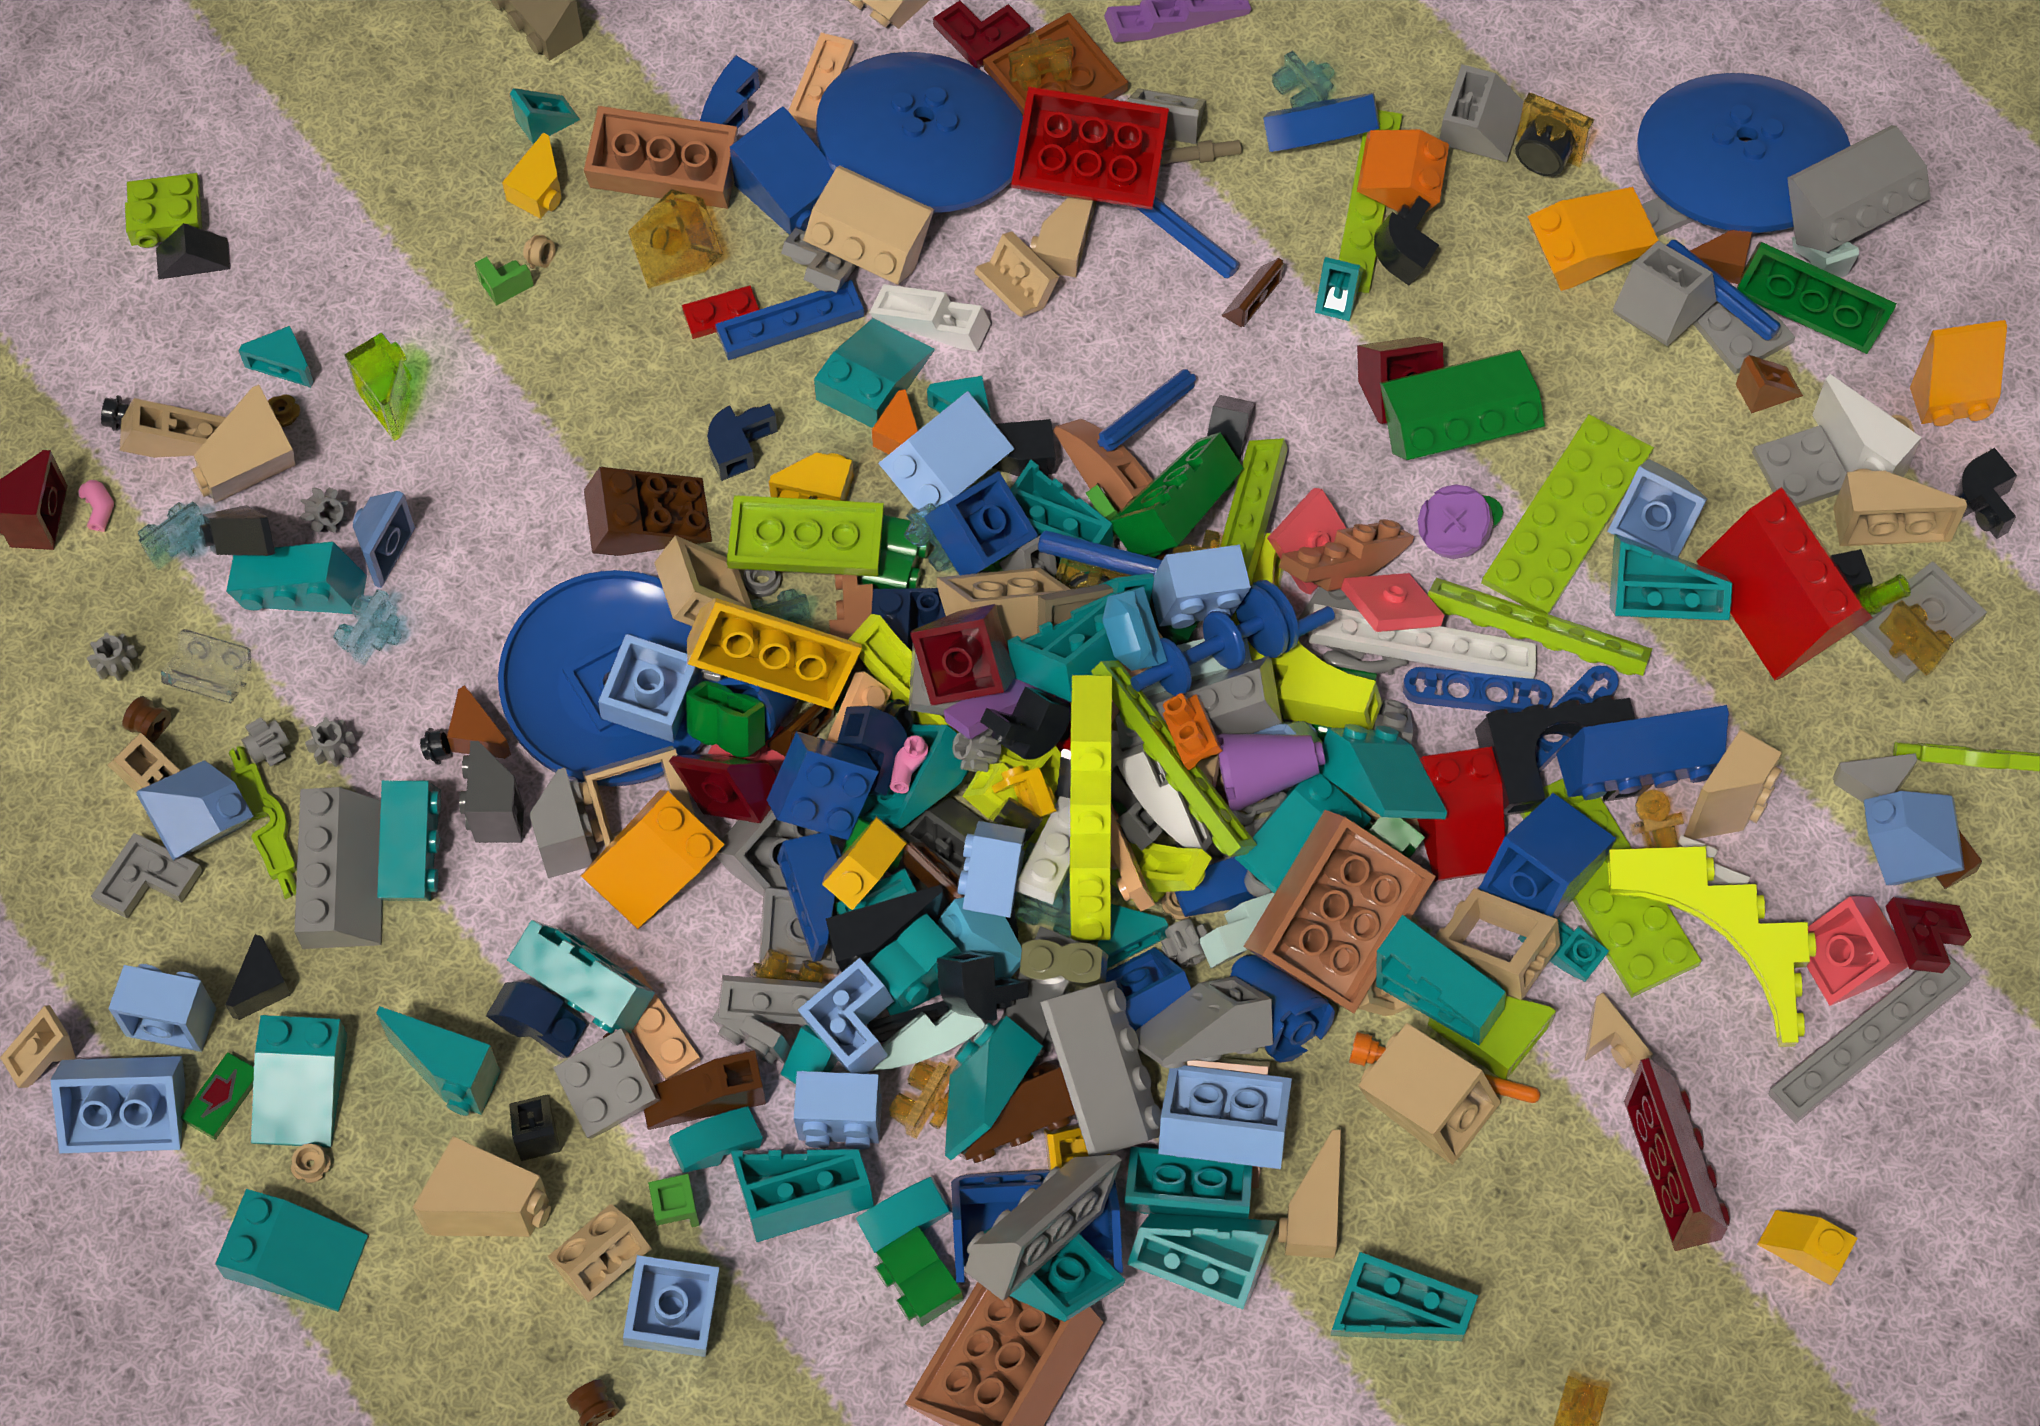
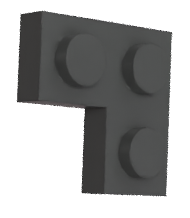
M1118 765L1111 769V797L1116 802L1122 803L1127 809L1116 821L1120 824L1125 838L1130 843L1136 844L1142 851L1164 830L1141 806L1127 785Z

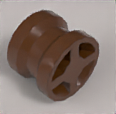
M140 696L127 708L122 720V726L129 732L142 733L151 743H155L169 726L171 713L163 707H154L152 700L145 696Z
M601 1379L584 1384L572 1392L566 1400L571 1410L578 1412L580 1416L578 1423L580 1426H597L599 1423L615 1417L619 1411L615 1401L608 1399L606 1395L607 1387Z

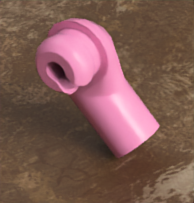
M89 480L79 488L80 498H86L85 501L90 503L93 508L87 527L91 530L105 532L114 508V500L103 483L97 480Z
M917 735L908 737L904 742V747L896 754L890 782L892 791L900 794L909 791L912 774L926 760L928 755V746L922 737Z

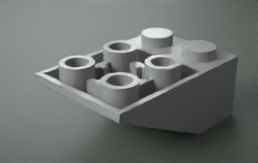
M1236 976L1201 982L1135 1031L1139 1041L1138 1049L1165 1068H1179L1184 1066L1185 1062L1197 1059L1216 1061L1221 1059L1223 1054L1233 1052L1238 1054L1255 1053L1259 1047L1273 1045L1272 999Z

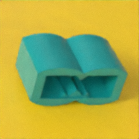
M925 914L913 922L896 941L881 950L867 966L884 984L896 1003L903 1009L910 1004H918L927 996L929 992L928 987L938 979L937 958L961 952L943 930Z

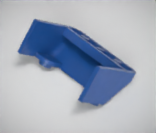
M1049 1170L968 1174L956 1177L951 1181L956 1283L965 1282L964 1267H966L970 1255L967 1252V1248L972 1239L979 1232H984L993 1227L996 1219L1003 1211L1015 1209L1022 1196L1030 1188L1038 1189L1050 1172ZM1114 1180L1103 1213L1079 1234L1106 1261H1109L1112 1257L1114 1269L1118 1273H1123L1120 1207Z

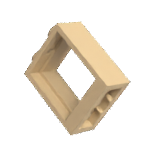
M675 535L654 562L672 617L677 621L693 626L700 609L714 598L753 610L739 569H729L727 567V557Z
M673 746L583 772L585 782L579 783V788L584 805L592 804L596 819L589 822L596 843L603 841L606 848L621 832L611 833L596 781L661 762L669 792L694 815L687 788L669 762L673 755H677L676 749Z
M1476 888L1471 891L1465 901L1462 900L1458 903L1450 922L1445 928H1441L1435 936L1437 941L1484 976L1495 980L1506 991L1507 995L1520 1000L1524 998L1560 947L1558 919ZM1479 918L1487 923L1527 937L1510 962L1462 944L1475 927Z

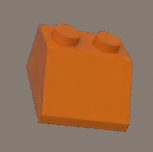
M1420 129L1371 130L1366 136L1357 192L1395 211H1398L1404 203L1410 206L1420 196L1430 203L1426 212L1440 202L1449 144Z

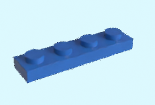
M850 280L845 282L837 293L819 290L717 323L715 326L728 360L864 317V308L853 282Z

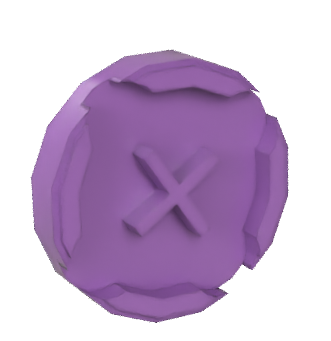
M1458 484L1442 487L1434 492L1435 495L1429 501L1426 500L1421 506L1417 520L1419 534L1427 547L1439 556L1450 559L1468 557L1481 549L1490 537L1493 526L1492 510L1485 498L1473 488Z

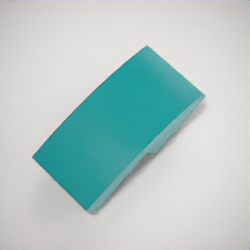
M1558 919L1560 947L1550 959V962L1562 971L1585 982L1609 950L1580 927L1573 931ZM1520 935L1517 939L1523 943L1527 937Z
M747 1106L718 1114L686 1127L671 1135L668 1142L682 1172L686 1173L718 1166L724 1155L731 1154L730 1151H747L760 1148L763 1136Z
M928 1177L885 1199L856 1217V1220L872 1250L876 1253L916 1226L923 1232L952 1213L933 1177Z

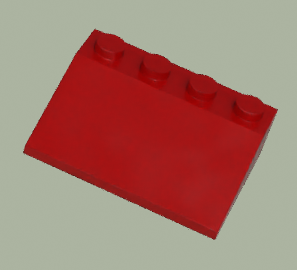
M1028 87L1011 188L1152 210L1162 160L1169 108Z
M1782 487L1751 507L1696 561L1700 566L1724 574L1732 582L1730 614L1774 681L1785 677L1873 618L1794 500Z

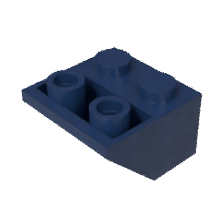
M938 588L873 589L872 614L880 615L911 651L913 641L910 632L946 616Z

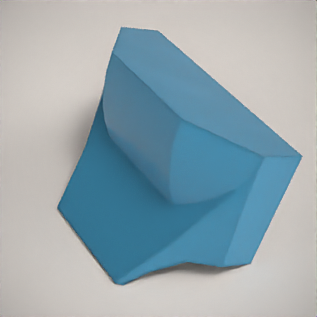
M1144 587L1108 596L1102 620L1114 657L1131 671L1167 662Z

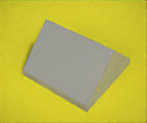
M1140 88L1131 95L1129 102L1169 108L1165 139L1196 144L1206 100Z

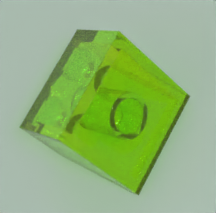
M381 332L347 352L344 356L356 392L393 441L401 438L412 397L409 381L413 379L408 368L403 363L407 359L397 342L390 344Z

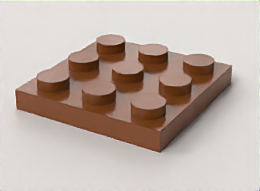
M1070 12L983 60L984 70L1011 98L1021 111L1022 116L1024 114L1028 87L1106 99H1114L1128 91L1129 82Z

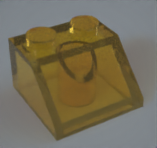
M671 189L628 231L648 288L704 273L723 255L704 199Z

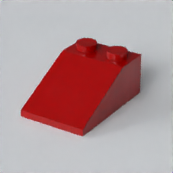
M1492 746L1421 757L1420 761L1447 810L1446 819L1417 818L1421 834L1425 837L1423 841L1432 873L1436 876L1435 882L1486 874L1505 838L1502 781Z

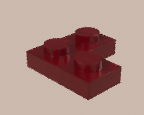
M960 0L933 17V26L977 69L983 66L985 58L1030 34V25L1009 4L982 22Z
M1893 897L1885 906L1910 970L1944 973L1951 965L1944 944L1964 946L1972 937L1960 905Z

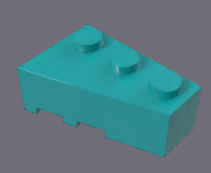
M1030 460L1010 490L1038 534L1037 537L1047 530L1114 548L1112 523L1081 498L1076 500L1063 489L1062 483L1057 479L1051 480L1039 470V465ZM1055 556L1057 563L1085 574H1100L1103 569Z
M1614 533L1609 608L1615 616L1706 620L1730 619L1732 582L1724 574Z
M1110 593L1071 611L1070 619L1055 626L1050 621L1040 625L1039 633L1022 641L1019 636L1007 640L1015 679L1072 702V675H1093L1091 670L1101 661H1117L1113 655L1102 620L1107 598L1114 593Z
M1404 915L1400 917L1377 950L1376 987L1477 1045L1481 1044L1505 1008L1506 991L1495 980L1484 976Z
M859 1149L807 1150V1154H782V1150H769L768 1154H744L743 1150L730 1151L756 1242L874 1207L870 1182Z

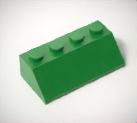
M1763 242L1757 244L1737 285V289L1754 303L1865 354H1868L1897 304Z
M1518 349L1380 383L1392 454L1405 460L1545 427L1539 389L1521 351Z

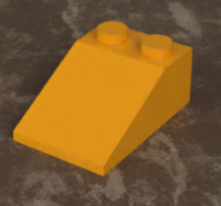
M1633 187L1562 200L1527 216L1561 291L1573 288L1642 256L1659 241Z
M2005 320L1932 331L1910 385L1921 424L1933 423L1935 426H1945L1952 423L1955 419L1969 417L1971 421H1980L1993 414L2001 394L2007 334Z
M659 790L580 876L633 926L639 929L690 882L725 844L669 791Z

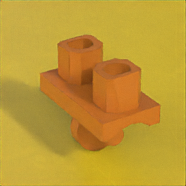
M1179 693L1163 703L1165 712L1162 714L1182 763L1187 770L1194 768L1201 759H1207L1211 755H1217L1222 752L1203 703L1197 694L1187 699L1183 693Z

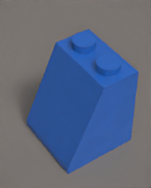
M782 106L730 146V155L735 186L790 235L795 228L806 231L812 209L834 171L830 168L824 154L789 111Z
M1552 793L1505 836L1479 890L1557 919L1601 867L1616 838L1559 796Z

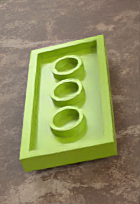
M734 495L727 567L729 569L878 576L884 503Z

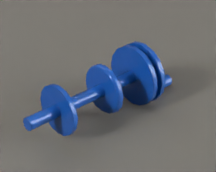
M1258 580L1250 585V590L1236 609L1239 625L1236 626L1226 614L1220 611H1212L1204 618L1202 626L1204 642L1182 652L1171 640L1160 638L1167 662L1152 666V668L1133 676L1130 680L1134 690L1141 691L1159 682L1173 696L1179 693L1185 695L1190 690L1192 684L1189 666L1212 655L1223 667L1237 669L1245 661L1246 652L1243 641L1245 638L1260 654L1270 658H1277L1283 653L1291 651L1297 645L1299 637L1333 621L1335 613L1331 607L1326 606L1297 621L1294 609L1285 594L1273 583L1267 580Z

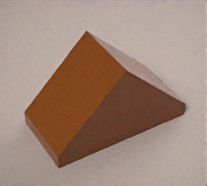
M1730 230L1690 251L1729 283L1738 284L1745 267L1752 232Z
M1748 355L1743 360L1736 386L1751 414L1803 396L1787 366L1752 355Z
M464 685L459 688L447 735L451 751L469 754L470 741H479L495 758L505 759L509 757L511 752L507 739L467 687Z

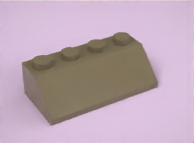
M490 0L497 10L503 8L508 13V21L516 32L523 30L527 35L526 39L531 49L536 54L542 52L549 61L583 41L576 0Z

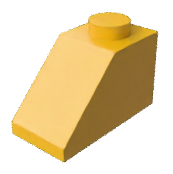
M545 133L541 134L502 182L506 201L540 219L548 210L554 211L561 201V190L550 138Z
M816 452L771 475L769 479L770 496L846 501L854 478L852 460L835 453L827 455Z
M876 817L825 874L822 885L853 910L880 880L907 842L880 818Z
M1775 1210L1757 1245L1831 1286L1858 1238L1821 1217Z

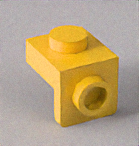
M1023 765L1001 773L1003 780L992 786L994 794L1014 788L1027 824L1056 812L1053 791L1045 783L1040 767L1025 771Z

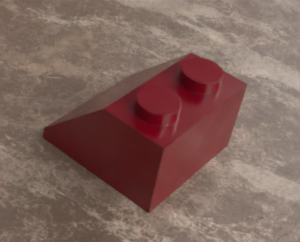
M1419 336L1357 345L1358 382L1378 423H1387L1380 383L1443 368V342Z
M42 450L0 479V534L4 535L11 548L54 550L68 485L51 450Z
M995 604L957 611L910 632L931 706L1003 693L1015 678Z
M714 754L673 755L669 760L703 814L761 824L771 810L767 798L777 776L774 767L763 760L754 761L735 756L727 757Z

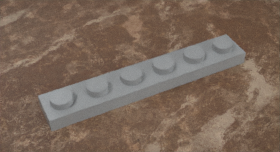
M1948 953L1951 965L1944 973L1915 972L1770 1089L1768 1095L1795 1124L1970 983L1972 978Z

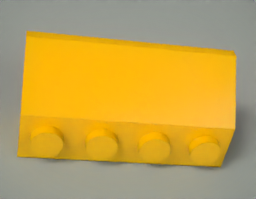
M714 598L700 609L687 637V664L833 709L861 652L862 644Z

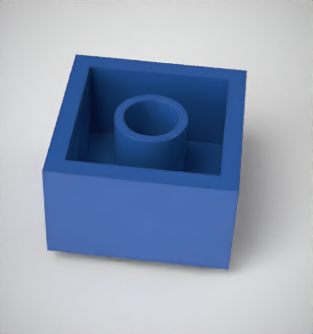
M999 471L924 516L959 575L976 574L1038 536Z
M796 731L768 795L767 802L779 821L848 840L875 781L878 770L867 752Z

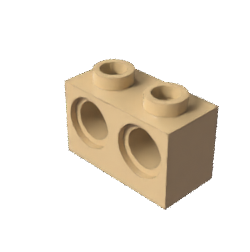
M610 1204L552 1252L548 1258L564 1281L584 1300L590 1302L636 1263L637 1255L644 1256L652 1248L633 1221Z

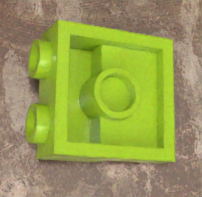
M198 173L127 182V202H125L126 233L132 246L153 247L158 242L165 241L183 223L202 229Z

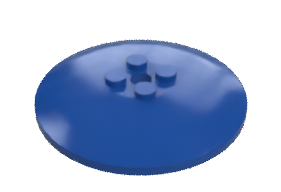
M898 52L879 55L861 61L843 71L832 81L822 95L818 106L816 136L820 151L827 158L833 171L840 165L933 208V213H941L978 205L992 198L1009 185L1012 181L1023 116L1006 92L992 77L965 62L943 55L923 52ZM916 117H927L931 121L923 122L921 119Z
M1720 73L1688 80L1661 95L1650 106L1641 121L1636 149L1640 169L1649 186L1664 202L1676 211L1695 221L1715 228L1761 233L1794 227L1788 177L1851 145L1838 118L1827 106L1808 92L1787 82L1762 75ZM1740 137H1748V138H1751L1752 140H1749V141H1747V142H1744V141L1740 140L1739 138H1740Z
M620 570L599 571L571 578L549 589L533 601L521 614L508 634L502 650L498 671V688L506 721L519 743L533 758L556 773L558 769L566 767L568 778L571 780L577 779L578 782L582 783L585 782L584 771L669 746H673L676 749L677 755H694L704 745L687 733V710L674 743L601 719L598 701L626 634L687 654V637L692 626L673 619L659 578L644 573ZM700 668V677L697 685L702 681L717 683L716 681L702 678L703 672H701L702 669ZM661 762L596 782L598 786H627L658 778L664 775Z

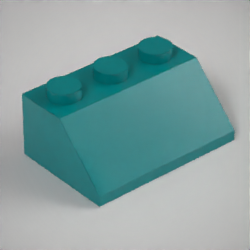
M1131 1147L1125 1194V1211H1135L1143 1214L1157 1213L1238 1219L1249 1218L1252 1181L1251 1165L1158 1154L1159 1149Z

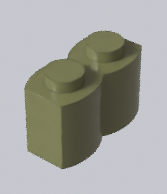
M1031 940L1022 944L1020 973L1042 984H1055L1067 980L1077 986L1092 987L1106 983L1108 954L1099 947L1089 943H1071L1062 947L1049 940Z

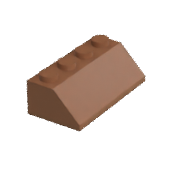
M598 106L584 173L590 188L728 209L734 183L730 146L737 141L738 128L737 126Z

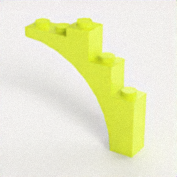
M1266 533L1252 584L1258 580H1267L1280 589L1284 570L1279 568L1281 559L1267 539L1270 533ZM1234 612L1230 619L1237 626L1239 621L1236 612ZM1299 640L1291 651L1283 653L1277 658H1271L1275 684H1277L1278 702L1283 719L1304 721L1305 723L1332 728H1345L1346 724H1354L1367 730L1373 729L1382 705L1376 681L1348 674L1323 662L1306 649ZM1248 641L1251 661L1266 657L1260 654Z
M870 614L848 640L862 644L859 657L876 680L891 690L889 698L893 701L901 699L909 706L912 651L897 637L880 615ZM913 711V723L948 725L957 734L959 733L945 722V716ZM1001 744V754L996 763H1004L1010 769L1023 765L1025 771L1040 767L1045 783L1050 786L1053 794L1057 790L1061 752L1056 746L1039 758L1026 760Z
M1072 675L1070 914L1071 939L1111 940L1112 676Z
M1004 763L988 764V772L977 771L962 797L994 824L1026 829L1023 849L1032 851L1050 815L1027 824L1014 788L995 794L992 789L993 785L1003 780L1001 773L1010 768ZM1130 843L1154 902H1158L1166 892L1194 890L1203 881L1205 870L1212 859L1202 848H1178L1151 843L1141 851L1136 844ZM1111 868V884L1119 890L1116 879L1121 877L1118 868L1115 870Z
M1706 846L1609 850L1607 855L1609 895L1642 897L1674 906L1699 918L1722 935L1746 960L1762 986L1773 1015L1778 1047H1795L1799 1042L1798 1037H1804L1805 1022L1803 1012L1797 1013L1796 997H1802L1801 973H1794V968H1805L1810 962V957L1816 956L1815 933H1808V923L1759 924L1758 919L1765 918L1764 895H1757L1756 884L1708 886V881H1714L1713 857H1706Z

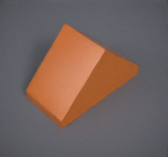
M906 389L899 390L872 428L873 447L887 454L892 453L918 431Z

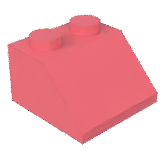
M1850 896L1808 926V933H1815L1816 956L1810 957L1807 968L1829 1006L1885 983L1908 967L1898 938L1873 897Z

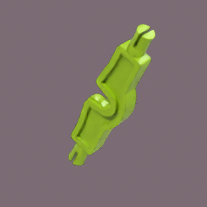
M1895 742L1893 747V756L1916 754L1917 759L1923 762L2040 772V753L2001 749L1982 751L1966 746L1928 743L1908 744Z
M237 746L240 760L234 748L229 751V756L235 767V770L231 772V777L253 814V817L248 822L262 817L270 818L268 824L253 832L251 837L264 860L271 879H278L285 899L292 897L287 886L288 883L293 895H296V882L292 873L297 871V867L286 841L288 834L287 817L280 803L268 794L257 765L249 763L243 746Z

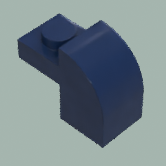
M770 404L762 407H752L739 416H735L729 405L719 411L710 422L707 434L710 456L721 481L754 469V456L749 443L778 432L776 415Z
M872 706L846 707L837 744L867 752L878 770L868 796H887L895 756L904 747V742L907 739L906 732L895 717Z
M518 981L506 982L486 1014V1017L516 1037H531L562 1058H568L587 1025L562 1007L564 1001L537 986Z

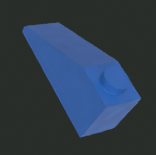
M825 833L783 841L777 857L813 962L821 961L829 935L826 918L832 916L835 897L833 893L822 885L825 874L841 857L837 844H832L829 835Z

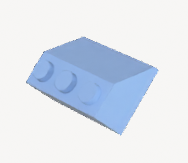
M182 1056L61 1060L50 1079L59 1154L181 1149L183 1121L180 1117L184 1113L186 1088Z
M1187 1065L1179 1068H1170L1161 1113L1158 1154L1281 1169L1292 1078Z

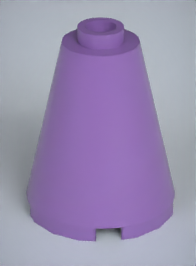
M1224 733L1216 735L1222 748V752L1218 753V760L1226 798L1231 811H1239L1319 774L1318 766L1325 765L1321 741L1313 743L1311 735Z

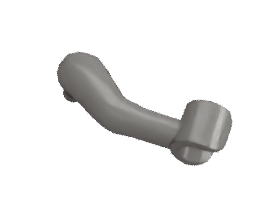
M1336 650L1327 651L1323 656L1324 662L1331 666L1377 674L1388 672L1389 675L1395 674V668L1408 664L1407 660L1382 656L1383 660L1359 661Z

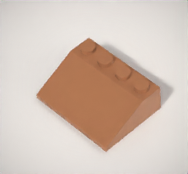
M1324 810L1243 947L1355 1014L1376 978L1378 948L1402 915L1409 920L1412 918L1436 876L1346 817Z
M977 1282L905 1404L942 1426H1044L1101 1328L1103 1321L1091 1307H1088L1064 1322L1011 1296L1002 1301Z

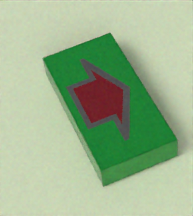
M227 1052L180 1117L182 1121L216 1140L253 1089L254 1067Z

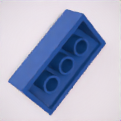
M1727 705L1583 727L1556 753L1568 798L1583 795L1584 800H1591L1604 796L1607 793L1606 791L1619 790L1620 794H1628L1640 790L1644 785L1654 784L1655 788H1665L1676 784L1681 779L1690 778L1691 783L1707 780L1726 752L1729 717Z

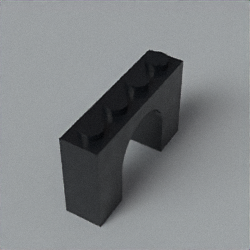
M1607 695L1593 700L1592 703L1580 704L1579 700H1569L1560 703L1554 708L1545 709L1544 705L1537 704L1526 707L1521 712L1509 713L1507 709H1499L1486 714V718L1475 728L1479 748L1492 746L1502 781L1504 815L1532 812L1546 799L1535 758V748L1539 737L1559 734L1573 738L1583 727L1634 720L1635 715L1630 698L1615 700V696ZM1653 784L1644 785L1640 790L1628 794H1620L1619 790L1606 791L1607 793L1602 796L1603 801L1641 796Z

